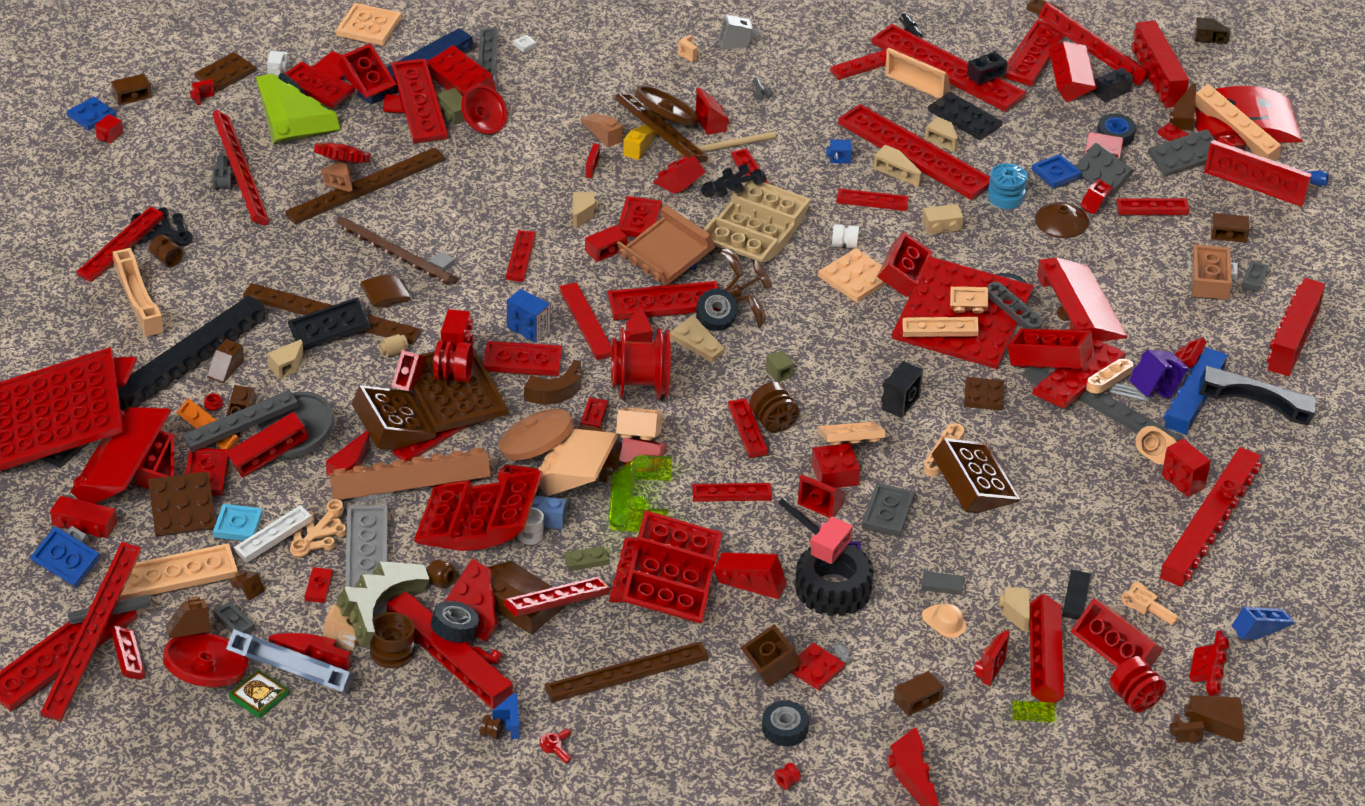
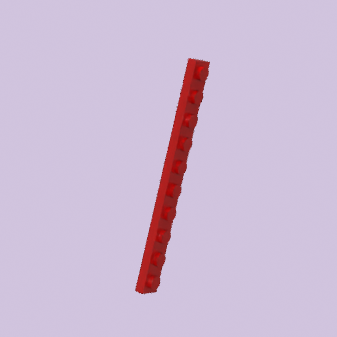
M216 109L212 113L214 124L217 126L218 134L222 139L226 155L230 160L234 176L238 181V187L241 189L246 208L249 210L250 218L254 223L266 226L270 221L230 117Z
M121 541L43 705L41 716L62 722L140 556L141 547Z

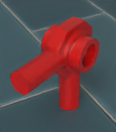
M566 728L558 734L546 733L540 737L539 746L545 753H555L565 764L572 760L561 748V741L571 736L569 729Z

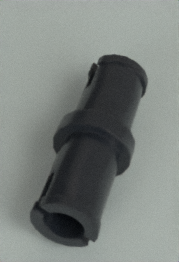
M907 13L902 14L899 17V21L903 24L904 29L923 38V34L917 28L916 22L912 21Z

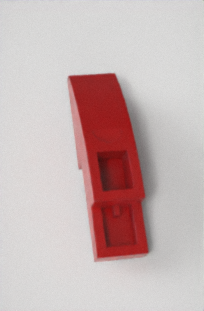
M280 633L268 637V641L341 669L348 671L352 666L351 652L337 648L336 640L305 633Z

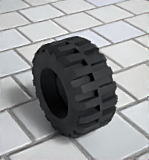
M847 545L833 564L812 556L811 547H809L808 550L801 554L797 561L795 591L803 604L806 603V607L810 610L816 609V613L821 615L822 613H827V616H833V614L845 616L847 612L852 614L856 612V608L859 610L863 608L870 599L874 567L870 558L866 557L865 552L858 550L857 546ZM834 574L843 576L848 580L832 582L823 579L821 576Z

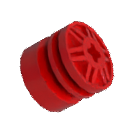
M439 340L433 356L434 379L441 381L444 378L445 381H449L453 373L455 382L469 383L473 368L472 343L458 342L454 350L452 341H448L445 344V341Z
M1139 656L1131 657L1120 664L1112 673L1109 681L1111 689L1135 713H1140L1153 707L1162 698L1166 690L1165 681Z

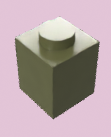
M783 350L766 356V370L776 382L793 377L794 363Z

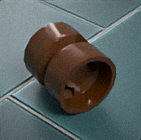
M165 235L155 237L149 246L151 255L169 268L179 264L184 255L182 248Z

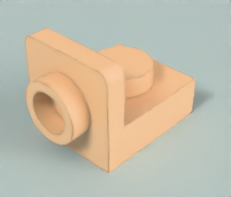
M688 35L679 40L678 54L690 62H694L697 60L698 47L692 44L693 36Z

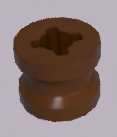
M485 715L480 726V736L485 737L489 735L492 739L498 740L502 731L503 720L500 718L491 719L490 716Z

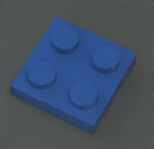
M92 97L66 111L68 117L88 131L95 128V124L108 114L116 117V111L96 97Z
M1061 154L1032 164V171L1053 189L1081 178L1082 172Z

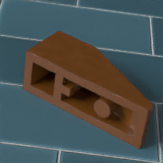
M1193 83L1174 105V112H1170L1169 122L1181 130L1193 131L1196 83Z

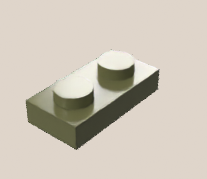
M604 546L564 552L568 571L608 565Z

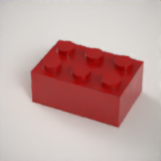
M903 231L892 243L877 277L907 297L912 292L914 286H918L922 277V269L933 252Z

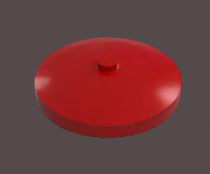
M199 633L172 638L168 641L164 648L163 663L172 675L187 683L203 687H224L237 683L245 676L248 667V657L227 650L229 639L210 633Z

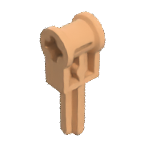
M1134 582L1130 586V590L1121 595L1123 604L1134 608L1143 615L1150 611L1171 625H1175L1178 621V615L1156 602L1158 596L1147 590L1139 582Z

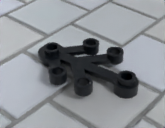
M743 164L739 166V172L735 175L731 168H727L722 171L723 176L716 181L704 183L701 193L706 197L715 194L718 197H724L728 194L727 189L734 191V193H740L744 190L742 183L753 181L755 185L764 183L767 177L761 169L754 170L752 175L742 177L750 172L748 164Z
M161 207L158 210L163 212L165 216L162 220V225L157 224L152 229L154 232L147 233L139 240V242L144 243L148 240H153L159 235L170 236L169 239L179 246H188L191 244L193 237L191 232L185 230L183 225L184 218L181 213H175L172 216L173 223L177 225L178 231L171 229L169 223L168 209ZM135 213L131 218V223L136 218H138L141 215V213Z

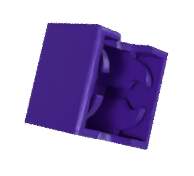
M1147 349L1142 354L1138 366L1133 369L1129 381L1146 397H1154L1155 395L1152 391H1155L1163 398L1171 399L1189 368L1172 352Z

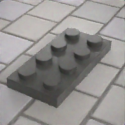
M1206 129L1151 147L1147 153L1166 177L1206 164L1210 143L1215 139Z

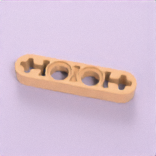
M1119 359L1094 374L1087 380V391L1098 394L1107 390L1132 373L1133 362L1127 359Z
M952 423L946 428L924 462L923 470L927 475L937 476L941 473L937 465L931 468L936 463L931 454L944 438L962 440L964 436V427L962 425Z

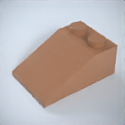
M1194 244L1191 280L1192 297L1228 300L1232 284L1230 247Z

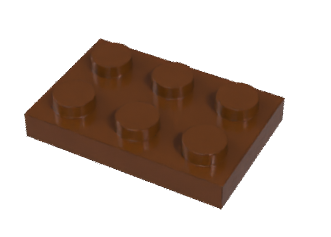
M233 52L196 71L194 76L199 81L212 79L214 91L218 92L256 72V66Z

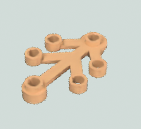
M338 499L329 501L327 503V514L315 527L313 523L315 520L314 513L308 511L312 515L313 521L306 525L308 535L304 539L301 537L303 534L302 528L292 534L294 541L291 543L290 552L293 556L303 557L310 550L324 548L328 551L335 548L334 539L326 536L335 534L337 537H344L347 534L346 526L344 524H337L334 527L324 528L334 517L342 515L344 511L342 501ZM326 537L321 541L312 542L314 539Z

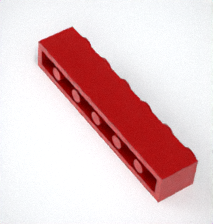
M1043 593L1029 603L1031 695L1047 706H1051L1064 697L1061 605Z

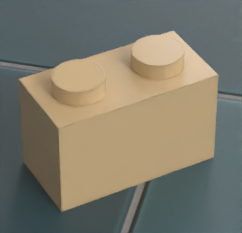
M958 204L923 208L922 223L927 234L955 232L962 230L963 215Z

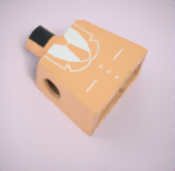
M333 604L325 619L323 637L336 640V647L353 651L358 642V639L355 637L354 627L349 617L342 616L340 608Z

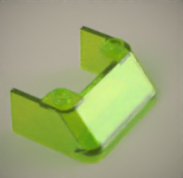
M638 455L613 474L608 525L612 530L639 532L645 510L668 517L669 509L649 508V502L646 498L633 496L635 479L671 481L672 456Z

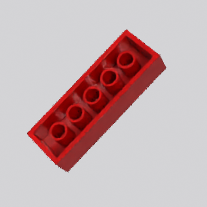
M1156 20L1136 22V29L1133 31L1134 41L1131 44L1132 53H1135L1137 62L1149 71L1147 75L1148 81L1152 83L1154 92H1157L1159 101L1163 103L1165 108L1174 107L1188 90L1189 78Z
M1305 277L1301 284L1298 283L1295 294L1292 295L1290 305L1287 306L1285 316L1281 319L1280 327H1277L1275 338H1272L1269 349H1272V352H1269L1266 363H1269V371L1290 377L1320 311L1326 283Z

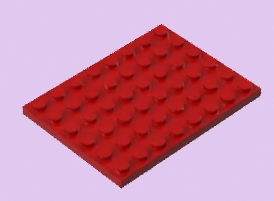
M111 347L0 382V471L123 432L114 353Z

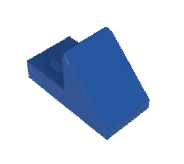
M517 693L510 695L493 710V719L500 718L503 720V723H506V731H510L511 739H519Z

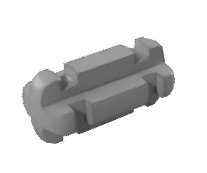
M835 642L832 649L837 657L845 662L846 665L850 664L853 657L850 656L843 642Z

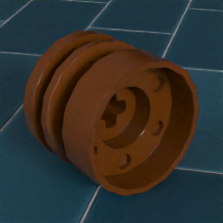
M769 382L762 385L752 394L749 400L751 411L759 419L765 430L770 433H778L789 429L797 421L800 414L797 403L784 386L778 382Z
M395 612L377 616L372 620L375 633L370 641L371 659L379 666L385 668H399L407 665L414 655V624L412 620L401 613Z

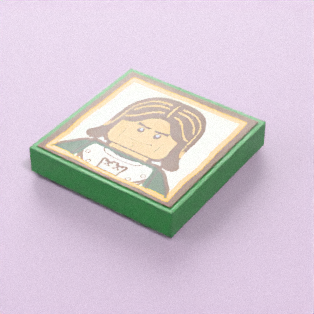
M258 669L229 693V699L260 719L289 695V689Z

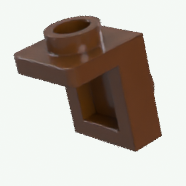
M241 570L235 574L234 578L229 580L233 588L243 590L248 600L265 591L261 579L256 572Z
M1179 714L1174 715L1173 723H1170V733L1172 736H1175L1177 743L1202 741L1205 729L1203 721L1182 723Z

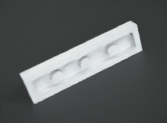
M300 505L234 547L235 551L248 563L313 521L312 515Z

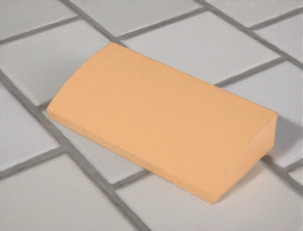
M887 49L886 76L936 98H941L950 92V82L946 72L893 49Z

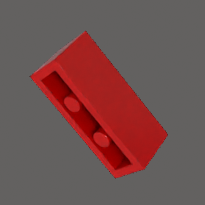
M61 495L50 510L52 525L67 529L73 526L79 531L95 537L108 538L117 524L115 508Z

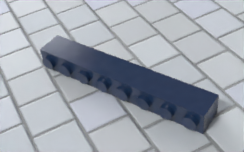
M458 28L397 62L424 58L427 62L452 45L465 54L473 50V38ZM391 65L386 68L395 81ZM396 85L367 99L358 90L357 92L358 97L372 105L385 98L386 94H394L398 91Z

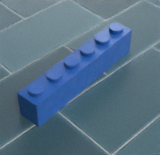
M1206 347L1203 354L1199 355L1196 365L1191 368L1190 376L1187 375L1183 387L1180 386L1177 398H1173L1170 406L1171 409H1167L1165 412V428L1187 435L1208 398L1199 394L1200 378L1205 367L1209 366L1224 370L1228 354Z

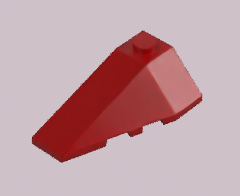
M913 728L890 746V754L887 755V765L893 769L894 775L920 806H939L933 782H929V765L924 763L922 753L925 751L918 729Z

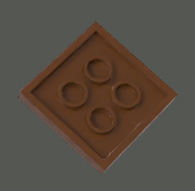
M208 471L148 479L156 537L214 529L216 522Z

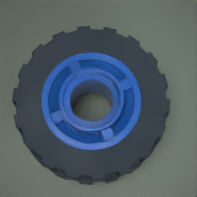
M1109 113L1100 118L1097 133L1123 138V147L1130 145L1134 140L1136 124L1130 117L1124 114Z

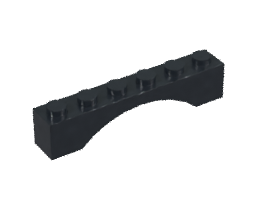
M1209 366L1205 367L1200 378V395L1214 399L1225 397L1252 399L1274 408L1289 421L1302 425H1309L1315 414L1316 398Z

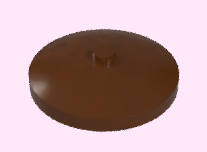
M639 85L634 93L635 97L660 119H667L688 126H695L699 119L697 112L689 105L662 90Z

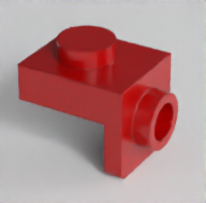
M212 79L191 83L190 97L192 101L195 100L197 106L201 105L200 99L215 96Z

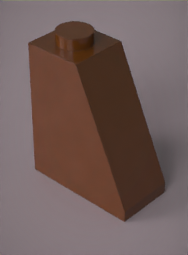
M1190 695L1188 704L1184 706V716L1188 717L1189 722L1203 721L1205 731L1242 743L1245 725L1241 697Z

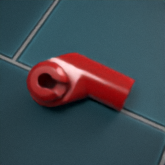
M478 646L472 648L476 653L481 654L488 663L497 664L502 657V653L496 649H493L491 654Z

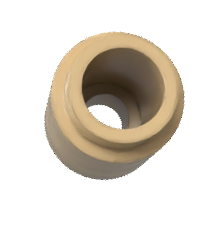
M399 334L381 339L379 344L380 353L386 357L400 354L402 350L408 349L406 337Z

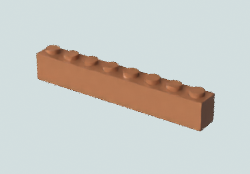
M482 448L470 449V452L465 453L463 451H453L451 455L445 456L443 454L431 455L432 458L426 459L424 457H414L412 461L406 462L402 459L392 461L393 464L385 465V463L380 462L373 464V467L367 468L360 465L353 467V470L347 471L344 468L333 470L334 473H329L333 499L341 500L489 477L491 475L488 453L482 450Z

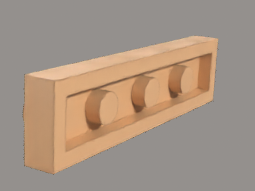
M978 317L903 318V337L978 336Z

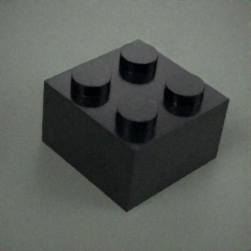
M902 361L898 367L896 366L889 378L886 377L882 384L884 388L881 397L882 410L902 418L920 398L923 369L905 361Z

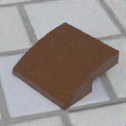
M398 275L376 276L360 283L361 288L373 307L387 308L390 307L392 302H409L410 295Z

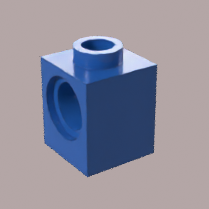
M830 140V147H826V157H830V163H851V140Z

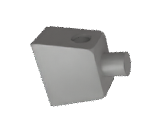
M724 15L718 38L721 50L748 47L750 39L759 38V29H752L748 19Z

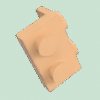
M951 287L950 310H954L956 313H964L965 310L973 311V313H984V311L988 310V288Z

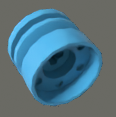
M1010 163L998 164L993 167L990 172V185L988 188V200L990 203L1002 209H1013L1022 205L1027 182L1026 171L1022 167Z

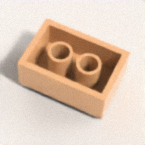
M623 407L618 410L616 433L621 434L622 438H632L638 435L642 440H652L661 434L663 411Z

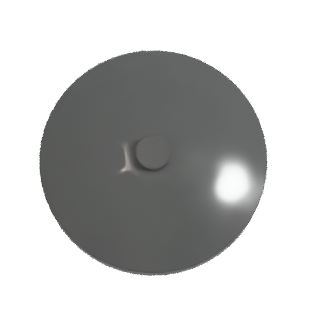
M306 391L294 392L292 394L298 401L299 407L258 424L257 433L294 412L304 425L310 438L278 457L293 458L306 455L320 447L328 439L333 430L335 418L329 402L321 395Z

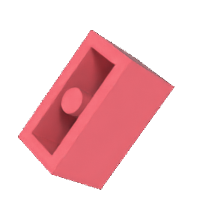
M831 517L827 523L824 522L818 534L812 536L810 540L811 555L833 564L851 542L853 525Z

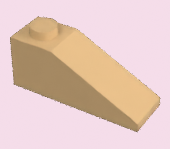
M884 145L874 155V169L917 187L920 186L922 172L901 151Z

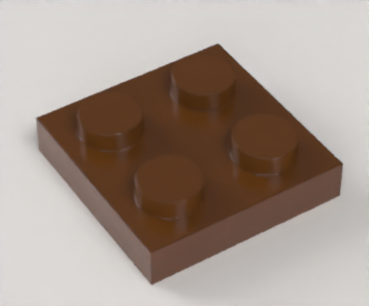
M966 377L964 407L1002 411L1004 381Z

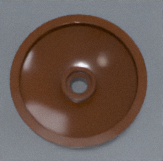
M1066 202L1046 204L1037 211L1035 216L1038 228L1044 233L1057 238L1077 237L1087 230L1089 219L1082 209Z

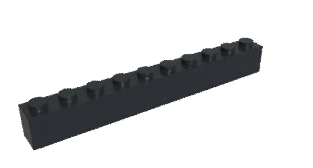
M249 295L132 373L126 385L118 388L120 409L124 411L130 407H138L139 404L150 399L161 389H165L174 380L179 379L183 374L194 369L196 365L207 360L226 339L235 341L237 337L248 332L256 324L261 323L265 319L264 304Z

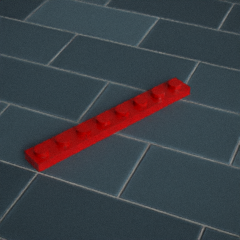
M1045 2L1038 16L1040 19L1075 43L1085 45L1088 52L1113 69L1124 68L1133 75V83L1138 86L1143 85L1149 73L1146 68L1049 2Z

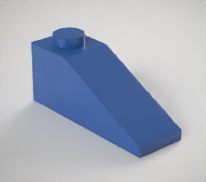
M1243 607L1231 626L1236 630V634L1241 639L1257 640L1291 626L1295 622L1283 609Z

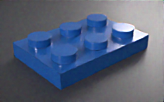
M54 527L30 556V559L77 589L102 556L99 552L59 528Z

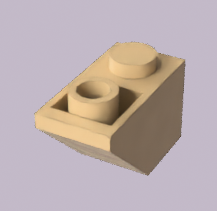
M301 339L267 353L268 367L279 379L297 372L303 357V342Z

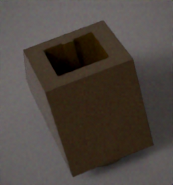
M1197 17L1195 42L1228 44L1230 37L1229 28L1215 19Z

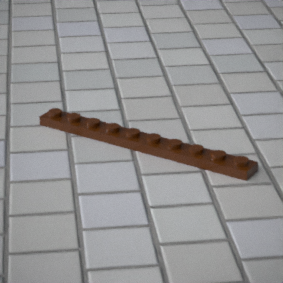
M434 147L352 182L353 190L350 192L335 189L286 210L285 215L296 225L445 161V156Z
M253 283L243 293V298L249 295L264 305L301 315H307L333 306ZM366 314L371 328L363 330V332L385 338L397 334L400 336L404 335L408 344L414 345L421 334L420 328Z

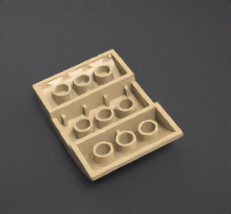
M753 181L742 183L744 190L740 193H733L728 206L718 217L714 216L703 230L711 234L715 246L723 249H732L737 254L759 262H767L778 255L792 238L805 216L811 199L765 182L759 185H755Z

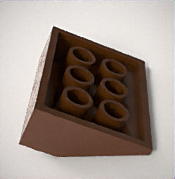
M359 385L352 406L377 448L381 450H395L436 437L437 434L411 392Z
M944 438L931 454L965 512L981 513L1021 500L987 443Z
M513 561L487 567L491 570L492 575L490 579L491 587L494 590L495 612L531 635L568 605L515 617L503 605L505 599L553 587Z

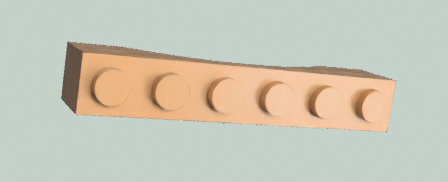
M1207 84L1196 92L1195 106L1205 115L1215 117L1229 125L1245 141L1253 154L1273 161L1280 157L1281 144L1212 86Z
M131 248L114 251L115 271L145 337L163 333L162 315L157 304L152 302L146 291Z

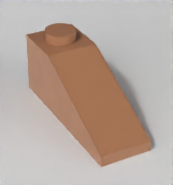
M593 113L580 118V121L607 148L622 143L623 126L614 117Z
M337 162L321 169L326 186L349 192L353 190L350 176L351 170L346 163Z

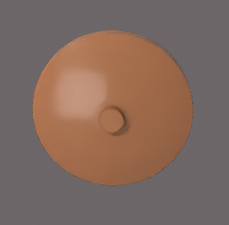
M549 409L534 413L512 425L502 435L499 441V449L502 455L509 460H525L536 457L564 441L573 429V420L570 414L562 409Z

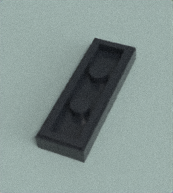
M1071 569L1062 617L1079 620L1083 614L1091 573Z

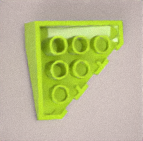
M273 73L256 77L273 144L341 130L336 112L326 109L317 100L299 92V89L289 83L286 84Z

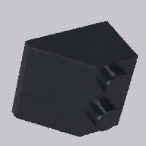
M1124 68L1111 71L1095 78L1097 88L1091 92L1106 103L1131 92L1133 75Z

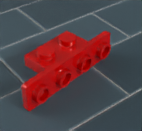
M1221 630L1216 631L1213 645L1194 649L1189 674L1191 682L1207 680L1206 691L1209 696H1219V693H1221V681L1224 678L1223 670L1227 662L1226 654L1227 649L1230 647L1228 638L1224 636Z

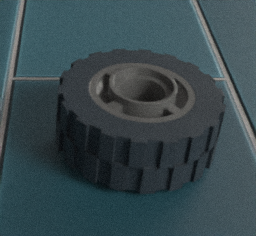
M445 601L436 605L430 625L433 632L437 636L442 637V639L461 643L473 638L479 619L476 611L470 608V606L461 602Z

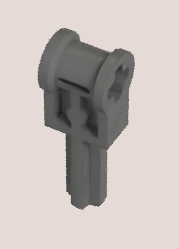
M220 153V156H217V167H213V190L217 188L231 189V167H227L228 157L224 153Z

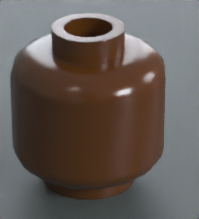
M434 560L426 568L429 576L428 583L433 586L448 588L456 580L457 573L455 567L449 562Z

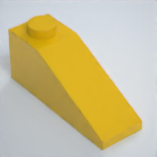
M647 125L630 130L624 139L623 156L640 160L657 136V133Z

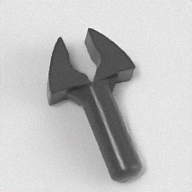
M754 78L752 82L757 90H753V96L763 101V95H766L769 100L771 97V87L763 88L760 80Z

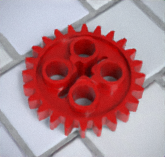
M326 142V144L316 143L313 151L331 160L359 164V162L369 163L372 155L350 145Z

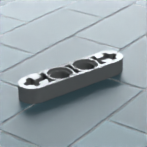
M992 282L988 285V298L1019 325L1026 329L1042 328L1041 317L999 282ZM1011 300L1013 303L1005 304L1003 301ZM1021 310L1024 311L1026 314L1018 315L1016 314V312Z

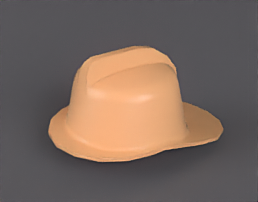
M1146 426L1138 432L1135 445L1142 455L1154 463L1164 464L1166 448L1176 443V440L1155 426Z
M937 604L924 609L922 612L924 622L945 637H958L966 630V622L963 619L962 612L955 605Z

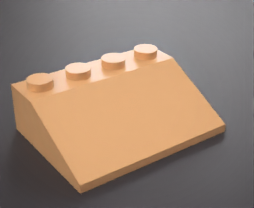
M572 429L564 441L549 450L543 464L539 468L543 473L539 486L546 497L596 481L618 435L610 432Z

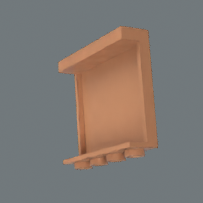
M665 205L660 209L663 215L660 220L626 246L620 241L617 242V245L619 247L618 252L623 259H628L633 266L641 268L645 274L651 275L656 282H661L667 286L713 250L715 245L711 234Z

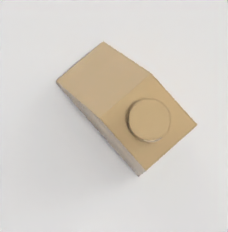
M936 117L926 126L925 140L952 152L956 151L958 137L952 123Z
M573 192V228H577L593 218L594 210H598V199H594V192Z
M1005 587L1004 595L999 597V607H1003V615L1022 631H1028L1029 588Z

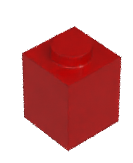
M109 114L95 124L96 138L111 144L123 134L122 120Z

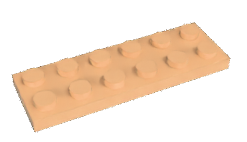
M229 543L136 562L119 600L142 595H154L234 578L238 571Z

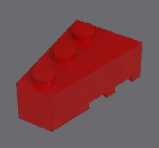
M160 430L136 470L134 483L136 486L149 489L148 479L174 476V434Z
M722 552L714 567L718 583L780 600L787 585L777 554Z

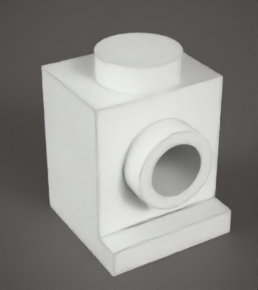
M270 51L267 61L268 74L273 73L278 76L283 71H286L288 67V52Z

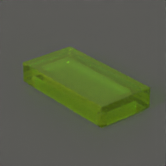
M1012 700V720L1055 723L1054 703Z

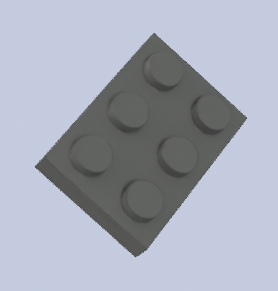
M1096 142L1075 166L1082 172L1081 176L1093 184L1099 178L1113 187L1109 194L1111 198L1134 172L1130 166Z
M876 483L862 521V528L900 537L914 499L915 491Z

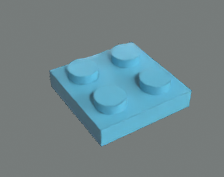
M223 504L213 530V537L240 541L248 539L257 532L263 514L262 508Z

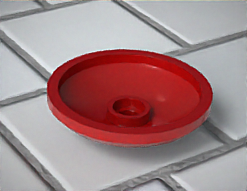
M477 84L468 88L461 99L462 114L472 129L481 134L491 135L504 127L507 121V108L503 98L495 89L487 85Z

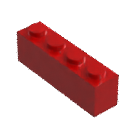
M292 412L226 453L242 478L310 437L297 415Z

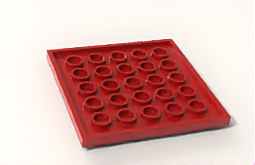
M929 256L922 269L921 280L917 287L914 286L891 334V339L998 369L1018 323L989 298L988 310L984 311V313H973V311L965 310L964 313H956L954 310H950L951 287L987 288L990 283L999 282L1027 305L1033 291V285ZM1011 300L1003 301L1005 304L1013 303ZM1017 311L1016 314L1022 315L1024 311ZM978 317V336L903 337V318Z

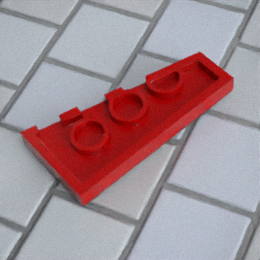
M637 537L624 539L609 602H623L622 595Z

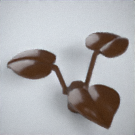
M727 248L720 251L719 253L725 257L737 275L724 290L731 293L735 297L736 302L747 299L756 318L758 328L761 327L765 322L766 315L759 301L756 298L753 299L751 295L741 296V294H743L742 289L758 280H761L766 289L771 288L772 282L760 262L755 261L753 262V267L758 277L742 286L734 285L743 276L742 263L732 249Z

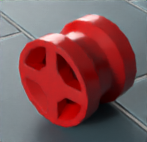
M790 762L785 764L783 769H778L774 772L775 781L784 790L790 788L792 783H798L801 780L798 768Z

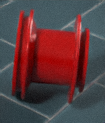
M621 327L619 341L616 340V337L612 339L611 388L615 389V386H618L619 399L622 400L624 385L653 386L656 400H660L661 395H663L664 399H667L671 366L669 330H665V334H662L661 328H658L654 342H626L625 330Z

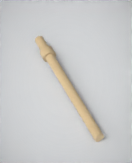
M769 132L695 146L702 152L775 139L776 133ZM678 150L676 151L678 157L684 156Z

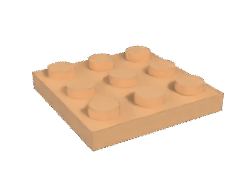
M354 3L336 29V36L383 46L400 21L401 13Z
M856 248L818 271V277L856 303L886 285L885 282L877 277L882 265Z
M875 422L817 426L818 434L824 440L830 442V445L842 444V441L860 443L861 439L877 442L880 441V438H885V429Z

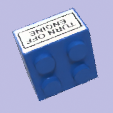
M523 289L518 290L507 299V328L537 343L550 332V304Z

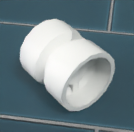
M834 224L832 247L842 248L845 245L847 249H857L859 226L849 225L845 228L844 225Z
M531 507L525 528L518 534L519 541L527 545H534L543 539L542 511Z

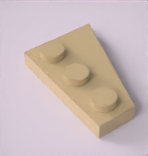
M694 315L670 332V339L710 362L715 361L724 354L722 345Z

